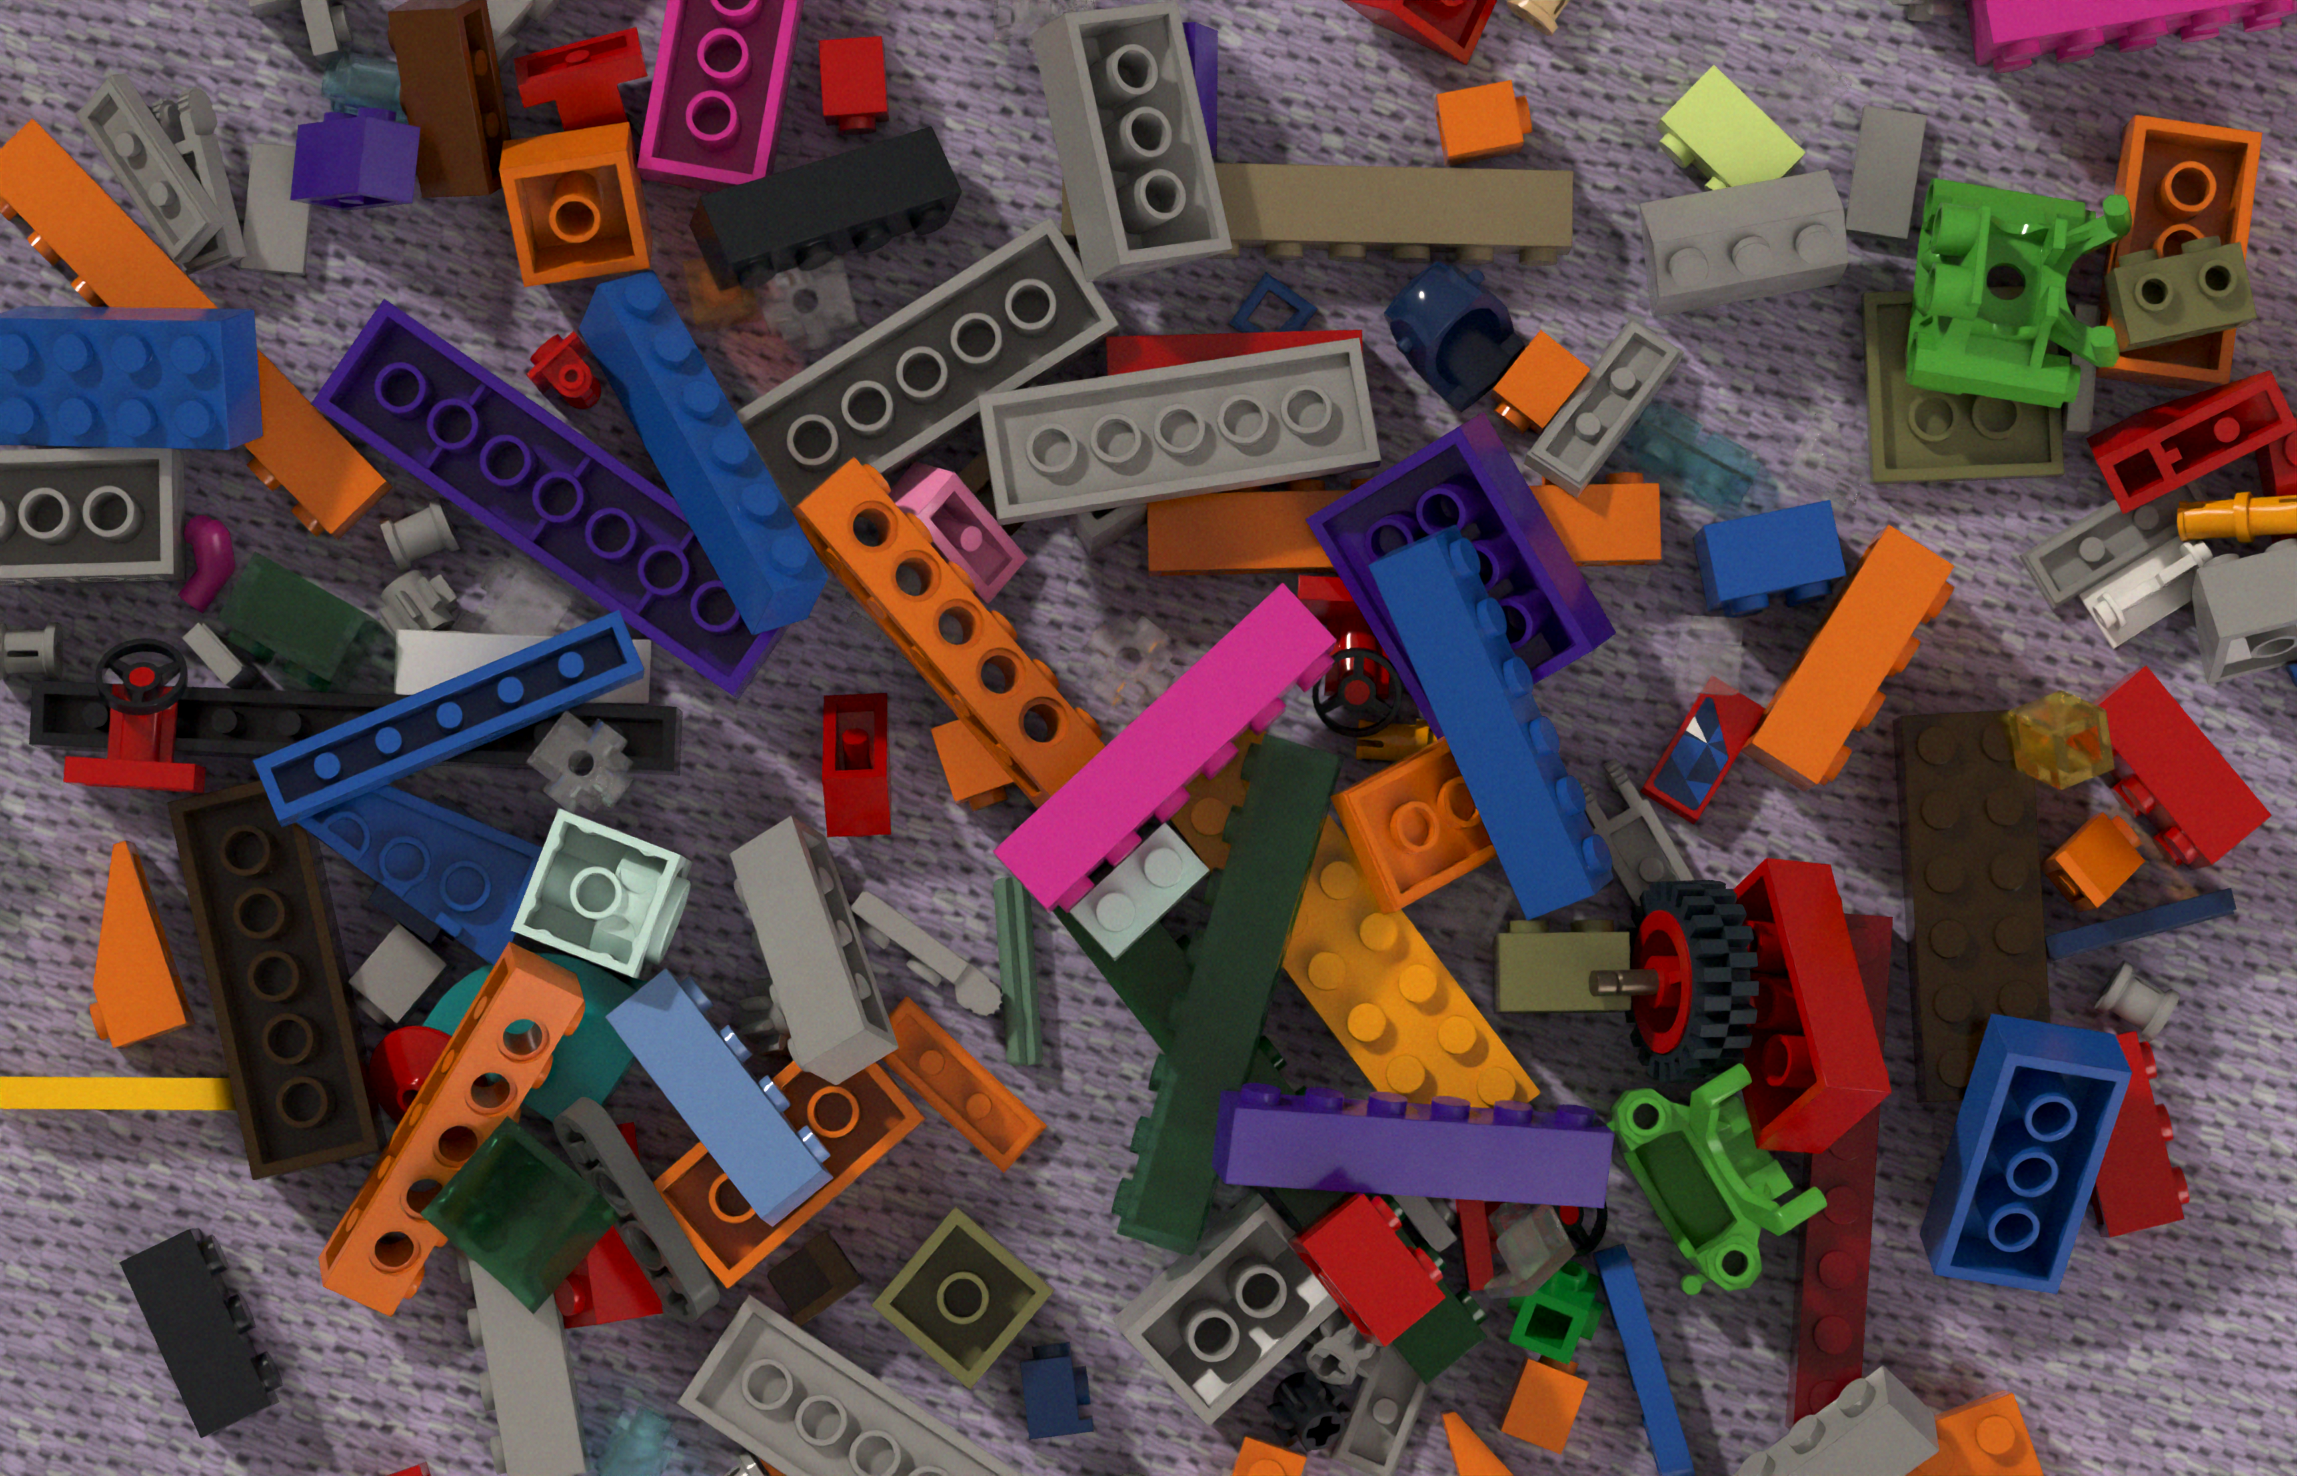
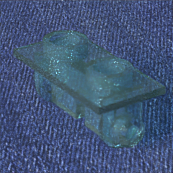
M1650 402L1624 450L1635 455L1640 465L1648 471L1660 475L1670 474L1690 485L1694 493L1703 501L1713 505L1724 504L1736 510L1752 485L1754 477L1762 464L1751 458L1754 451L1744 448L1715 431L1709 438L1705 448H1702L1693 443L1702 427L1701 423L1669 407L1666 403L1660 408Z

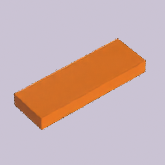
M906 996L888 1015L899 1048L881 1059L994 1165L1005 1173L1046 1129L1047 1125L913 1000Z

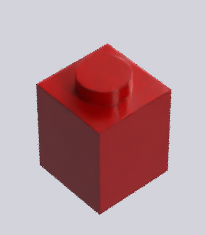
M882 36L818 40L823 116L826 126L838 125V132L842 135H864L876 132V122L889 121L885 48Z

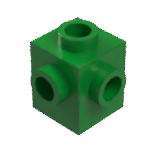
M1540 1254L1532 1276L1519 1273L1508 1302L1507 1309L1518 1313L1508 1342L1569 1365L1579 1337L1592 1340L1605 1305L1594 1301L1601 1277L1588 1273L1581 1264L1565 1258L1552 1259Z

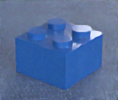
M1831 500L1703 525L1692 538L1707 610L1712 612L1723 609L1725 620H1734L1763 613L1764 608L1770 607L1769 600L1786 597L1788 608L1826 600L1825 596L1833 594L1832 587L1846 576Z

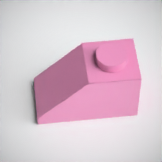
M914 462L888 494L904 514L907 512L912 513L925 524L933 537L931 546L946 563L952 561L958 564L970 576L975 585L973 594L981 603L988 605L1028 559L1000 525L998 526V522L955 472Z

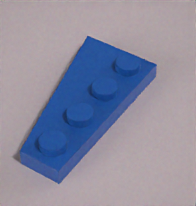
M384 785L295 822L493 967L508 942H514L517 933L511 931L543 847L390 785Z

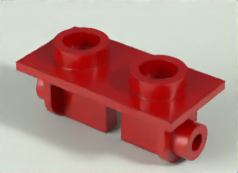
M574 331L564 340L559 334L554 335L531 356L530 361L535 366L526 375L542 394L553 386L570 406L579 410L592 408L601 397L602 389L599 380L582 360L589 353V350Z

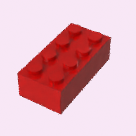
M1766 858L1733 889L1737 894L1735 904H1743L1747 913L1743 925L1751 926L1754 936L1750 943V952H1757L1758 967L1750 969L1751 981H1759V996H1754L1755 1008L1758 1010L1756 1024H1752L1748 1028L1753 1035L1750 1048H1742L1746 1057L1742 1065L1749 1072L1752 1083L1741 1090L1756 1149L1822 1154L1892 1093L1889 1074L1883 1061L1873 1024V1014L1866 998L1858 968L1857 955L1852 946L1843 912L1842 899L1836 887L1831 864Z

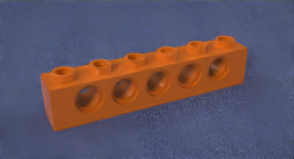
M853 457L791 510L819 559L1036 808L1041 807L1106 747L1099 739L1102 736L1100 727L1086 711L1079 707L1073 709L1057 691L1060 683L1047 665L1038 659L1031 661L1015 641L1018 639V636L1011 623L995 610L989 612L973 594L975 585L970 576L958 564L952 561L946 563L931 546L933 537L925 524L912 513L907 512L904 514L888 496L891 490L884 477L871 465H861ZM855 517L867 518L876 526L879 538L875 547L866 546L856 538L853 531ZM898 566L910 567L918 574L921 582L918 596L906 594L900 589L896 581ZM941 614L951 615L961 624L963 638L960 645L947 642L940 634L938 624ZM984 663L994 664L1003 672L1005 687L1002 694L994 693L984 685L981 678V670ZM1027 711L1035 712L1044 719L1047 726V736L1044 742H1037L1026 733L1024 729V716Z
M510 941L508 942L318 1257L323 1287L389 1317H392L403 1298L409 1300L415 1295L424 1277V1263L434 1246L440 1248L450 1238L457 1220L456 1210L466 1194L474 1195L481 1187L489 1167L487 1159L498 1141L506 1142L515 1131L521 1115V1108L519 1106L530 1088L536 1090L546 1080L552 1067V1052L563 1035H572L580 1024L586 1004L576 973ZM528 1019L535 1022L524 1033L512 1034L505 1031L508 1025L516 1020ZM485 1073L502 1075V1078L496 1084L488 1087H480L473 1084L479 1076ZM454 1126H464L470 1129L465 1136L459 1139L441 1137L447 1129ZM422 1179H432L438 1182L435 1187L425 1192H416L409 1189L415 1182ZM389 1232L406 1234L401 1241L394 1244H384L378 1241L381 1236Z

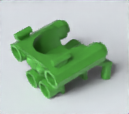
M1931 178L1926 193L1923 224L1918 244L1907 344L1906 383L1912 384L1913 388L1957 395L1968 393L2061 408L2063 402L2074 403L2080 384V365L2070 364V357L2045 353L2047 342L2049 339L2099 368L2113 367L2116 364L2120 350L2114 329L2110 326L2091 328L2076 320L2069 309L2066 299V281L2072 265L2079 257L2116 242L2130 232L2132 215L2127 198L2124 195L2110 194L2103 202L2104 215L2096 218L2095 211L2085 210L2084 202ZM1997 266H2008L2015 269L2021 275L2024 282L2022 294L2012 300H2003L1996 297L1987 286L1988 272Z
M1741 1063L1736 1064L1692 1091L1690 1107L1670 1102L1652 1088L1643 1087L1623 1090L1610 1107L1612 1120L1606 1123L1615 1134L1619 1153L1679 1252L1700 1272L1695 1276L1686 1274L1680 1279V1288L1688 1295L1698 1294L1701 1291L1702 1285L1709 1280L1727 1291L1750 1288L1762 1271L1760 1252L1757 1247L1761 1227L1780 1236L1827 1206L1824 1195L1817 1187L1808 1189L1782 1207L1772 1201L1794 1186L1778 1160H1773L1768 1150L1756 1149L1747 1109L1739 1096L1735 1097L1733 1095L1752 1083L1749 1072Z

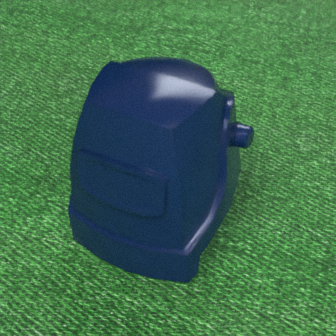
M1437 261L1418 274L1399 292L1384 312V317L1397 343V349L1404 354L1415 372L1434 392L1456 410L1463 412L1482 398L1501 380L1525 350V344L1514 332L1513 322L1507 307L1493 293L1481 285L1485 280V276L1481 271L1473 269L1467 275L1453 263L1447 266Z

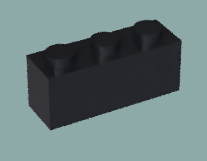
M199 1228L188 1229L119 1262L200 1438L210 1436L279 1403L274 1390L283 1386L280 1373L267 1351L258 1355L247 1332L256 1327L253 1315L240 1293L230 1296L220 1273L228 1270L229 1266L224 1252L214 1235L203 1238Z

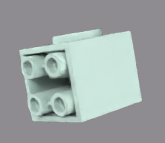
M558 808L511 931L633 978L647 981L653 964L658 965L663 960L680 922L691 887L687 876L693 862L677 853Z

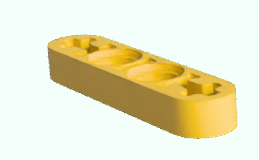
M0 1076V1109L237 1110L230 1078Z

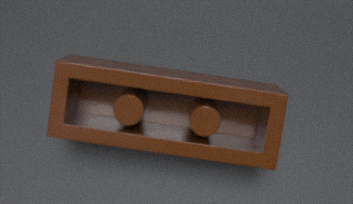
M409 0L388 11V41L390 48L396 55L401 82L399 91L400 105L402 111L407 116L408 125L420 127L415 175L419 179L422 198L491 195L502 188L499 166L503 141L512 139L487 0Z

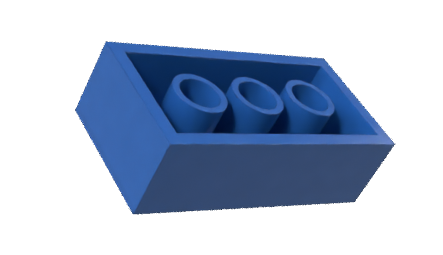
M21 306L0 313V445L230 450L263 436L254 309Z
M1991 1014L1919 1233L1934 1275L2052 1294L2058 1293L2132 1075L2130 1066L2115 1034Z

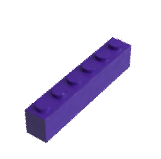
M1261 1083L1243 1084L1241 1091L1221 1090L1211 1166L1225 1184L1604 1208L1614 1132L1598 1116H1595L1596 1112L1588 1107L1563 1104L1557 1106L1556 1113L1533 1111L1531 1105L1523 1102L1499 1100L1494 1103V1109L1470 1107L1471 1103L1465 1099L1451 1096H1435L1432 1098L1431 1104L1407 1103V1097L1391 1092L1369 1093L1368 1100L1344 1099V1093L1321 1087L1307 1088L1305 1096L1281 1094V1089Z

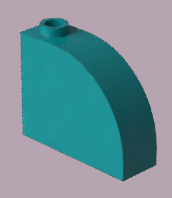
M535 953L576 973L586 1004L584 1015L577 1029L570 1036L563 1035L553 1050V1063L546 1080L540 1088L536 1090L530 1088L522 1101L554 1123L555 1117L581 1097L590 1098L603 1108L608 1104L637 1058L605 1016L647 984L648 981L628 976L623 981L607 970L581 959L559 954ZM490 964L482 966L455 984L441 998L422 1026L434 1028L452 1036L492 971L493 966ZM528 1019L516 1020L508 1025L505 1031L512 1034L524 1033L535 1022ZM485 1073L486 1078L494 1084L502 1078V1075L497 1073Z

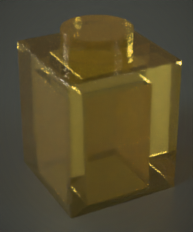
M2060 690L2008 710L2017 770L2059 790H2063L2115 769L2106 709Z

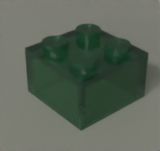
M256 551L217 617V620L232 628L227 637L228 641L269 664L275 654L278 653L288 659L282 671L320 692H327L331 684L347 691L382 629L380 622L369 614Z
M509 1116L502 1121L420 1213L448 1242L533 1315L620 1217L616 1210L595 1188Z

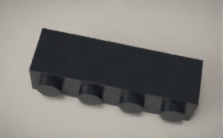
M932 126L700 196L689 226L718 290L722 291L738 285L742 289L747 290L766 284L777 273L796 267H799L801 271L817 269L830 262L835 255L854 249H857L858 253L875 251L890 242L892 237L912 231L916 235H926L935 232L949 222L962 190Z

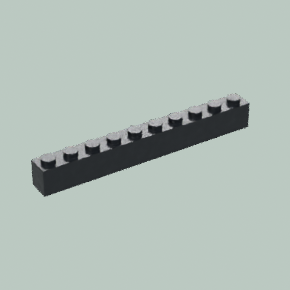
M32 680L29 745L43 750L108 752L111 707L101 699L96 683ZM104 683L107 690L112 694V684ZM187 687L182 697L178 700L174 755L261 758L408 696ZM582 703L432 766L680 776L683 712L678 707Z

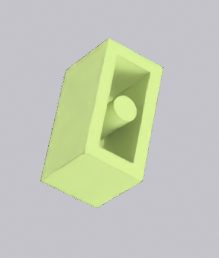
M1715 65L1660 119L1656 127L1664 136L1658 144L1670 159L1684 169L1692 163L1709 179L1704 185L1706 191L1784 178L1801 161L1806 153Z

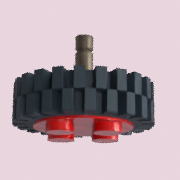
M1684 880L1654 882L1649 885L1650 890H1644L1640 895L1641 906H1634L1631 918L1636 928H1627V932H1629V945L1632 948L1630 953V969L1616 970L1615 972L1613 970H1592L1589 975V990L1592 996H1613L1614 994L1617 996H1631V1010L1625 1011L1626 1023H1635L1636 1026L1630 1034V1039L1633 1047H1641L1637 1058L1642 1066H1649L1648 1074L1652 1078H1659V1082L1662 1083L1709 1082L1736 1064H1743L1746 1057L1742 1048H1750L1753 1035L1748 1028L1752 1024H1756L1758 1010L1755 1008L1754 996H1759V981H1751L1750 969L1758 967L1757 952H1750V943L1754 939L1751 926L1743 925L1747 915L1743 904H1735L1737 894L1733 889H1726V883L1722 881Z

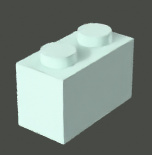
M1165 822L1070 910V913L1115 962L1209 875L1210 870Z

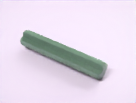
M1004 877L994 882L993 889L1007 1062L1012 1066L1036 1065L1041 1063L1043 1059L1031 896L1015 877Z

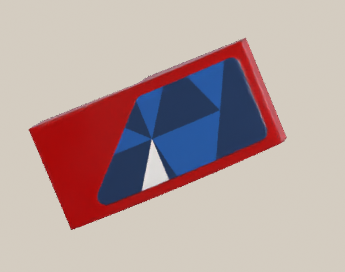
M1711 675L1677 732L1660 756L1640 792L1694 825L1720 786L1766 708Z

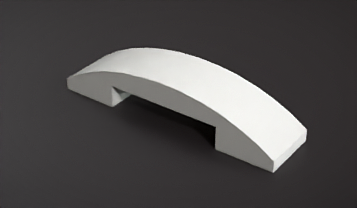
M397 629L394 694H416L554 636ZM631 638L644 667L643 679L585 703H649L651 639Z

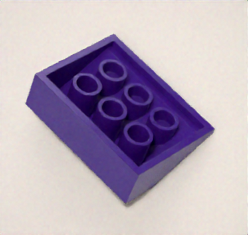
M1484 412L1305 519L1437 740L1442 738L1444 734L1368 566L1390 551L1457 524L1462 538H1467L1476 549L1480 560V572L1478 574L1488 596L1494 598L1504 612L1507 622L1505 634L1515 656L1520 657L1528 666L1533 679V685L1593 651L1616 634L1615 629Z

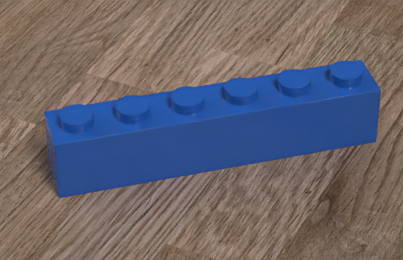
M650 270L598 284L580 324L579 331L751 635L807 619L829 576L655 272Z
M1455 524L1390 551L1368 565L1527 921L1598 893L1614 879L1611 872L1612 856L1605 840L1600 835L1594 834L1585 813L1586 799L1583 789L1574 776L1568 775L1558 753L1560 742L1557 731L1550 719L1542 716L1532 695L1533 679L1530 670L1520 657L1515 656L1505 634L1507 622L1504 612L1499 603L1487 594L1478 574L1480 572V560L1473 544L1467 538H1462L1458 526Z
M617 610L253 760L278 822L283 828L643 679L644 667L621 613Z

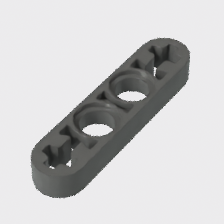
M581 1097L555 1117L553 1123L555 1133L661 1302L677 1319L684 1323L692 1324L718 1303L720 1298L718 1287L610 1115L596 1101L587 1097Z

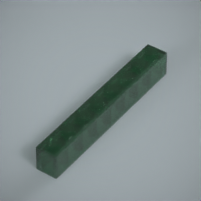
M1264 733L1261 745L1251 742L1248 748L1240 777L1241 780L1250 782L1243 807L1232 805L1222 836V842L1231 844L1224 869L1213 868L1204 896L1203 904L1213 907L1206 932L1199 929L1195 930L1186 956L1185 966L1194 969L1187 994L1177 991L1168 1016L1167 1028L1176 1031L1169 1056L1159 1053L1151 1073L1148 1090L1158 1093L1151 1118L1143 1115L1140 1116L1131 1141L1130 1153L1139 1155L1132 1180L1122 1177L1114 1198L1111 1214L1121 1217L1117 1234L1188 1256H1192L1199 1250L1220 1176L1211 1165L1221 1090L1241 1091L1242 1085L1249 1082L1332 803L1330 796L1335 793L1345 755L1272 733Z

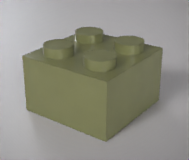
M1548 920L1510 921V923H1506V933H1498L1492 937L1493 1014L1622 1013L1631 1010L1630 996H1617L1616 994L1613 996H1592L1589 990V975L1592 970H1613L1615 972L1616 970L1630 969L1629 932H1614V920H1575L1574 923H1570V932L1549 933Z
M955 1206L871 1306L971 1390L1054 1292L1055 1288L961 1207Z

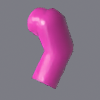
M197 515L189 520L184 529L185 541L193 546L197 569L177 596L203 614L233 574L236 562L230 532L221 521L213 520L207 515Z

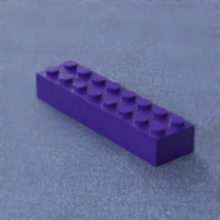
M383 299L311 402V405L611 612L619 610L625 622L737 699L742 696L791 625L751 635L674 498L386 299Z

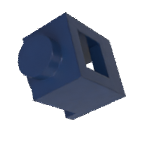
M1070 1342L1032 1346L1033 1359L1020 1361L1029 1440L1094 1432L1093 1416L1080 1417L1079 1406L1091 1404L1086 1366H1073Z

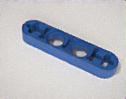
M1623 1243L1593 1252L1594 1263L1598 1276L1601 1277L1600 1283L1615 1330L1618 1329L1625 1351L1622 1355L1633 1391H1637L1643 1410L1641 1418L1659 1476H1696L1626 1246Z

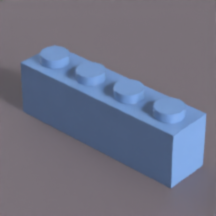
M665 968L605 1016V1018L760 1219L773 1227L834 1178L822 1163L831 1154L808 1125L797 1131L783 1113L792 1105L788 1098L769 1075H766L760 1081L756 1079L744 1063L753 1054L730 1025H727L721 1031L717 1029L705 1013L714 1004L692 976L689 975L683 981H680Z

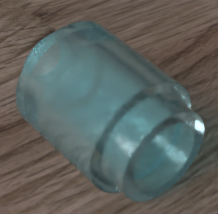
M348 51L342 53L339 62H328L323 77L321 95L322 98L331 100V112L357 115L358 108H381L396 112V121L408 123L407 116L402 111L399 100L401 82L397 62Z
M643 1406L638 1407L635 1415L622 1411L594 1466L599 1471L597 1476H662L679 1442L676 1436L669 1433L674 1423L665 1416Z

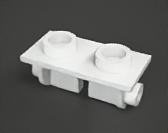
M2178 535L2081 593L2079 598L2112 649L2192 601L2191 591L2196 571L2199 568H2203V565L2214 557L2202 540L2197 543L2194 540L2182 542Z

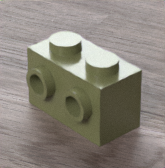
M2210 236L2181 244L2183 254L2158 259L2156 249H2149L2119 257L2120 267L2113 268L2103 279L2120 353L2245 327L2255 320L2257 313L2241 242L2221 246L2219 236Z

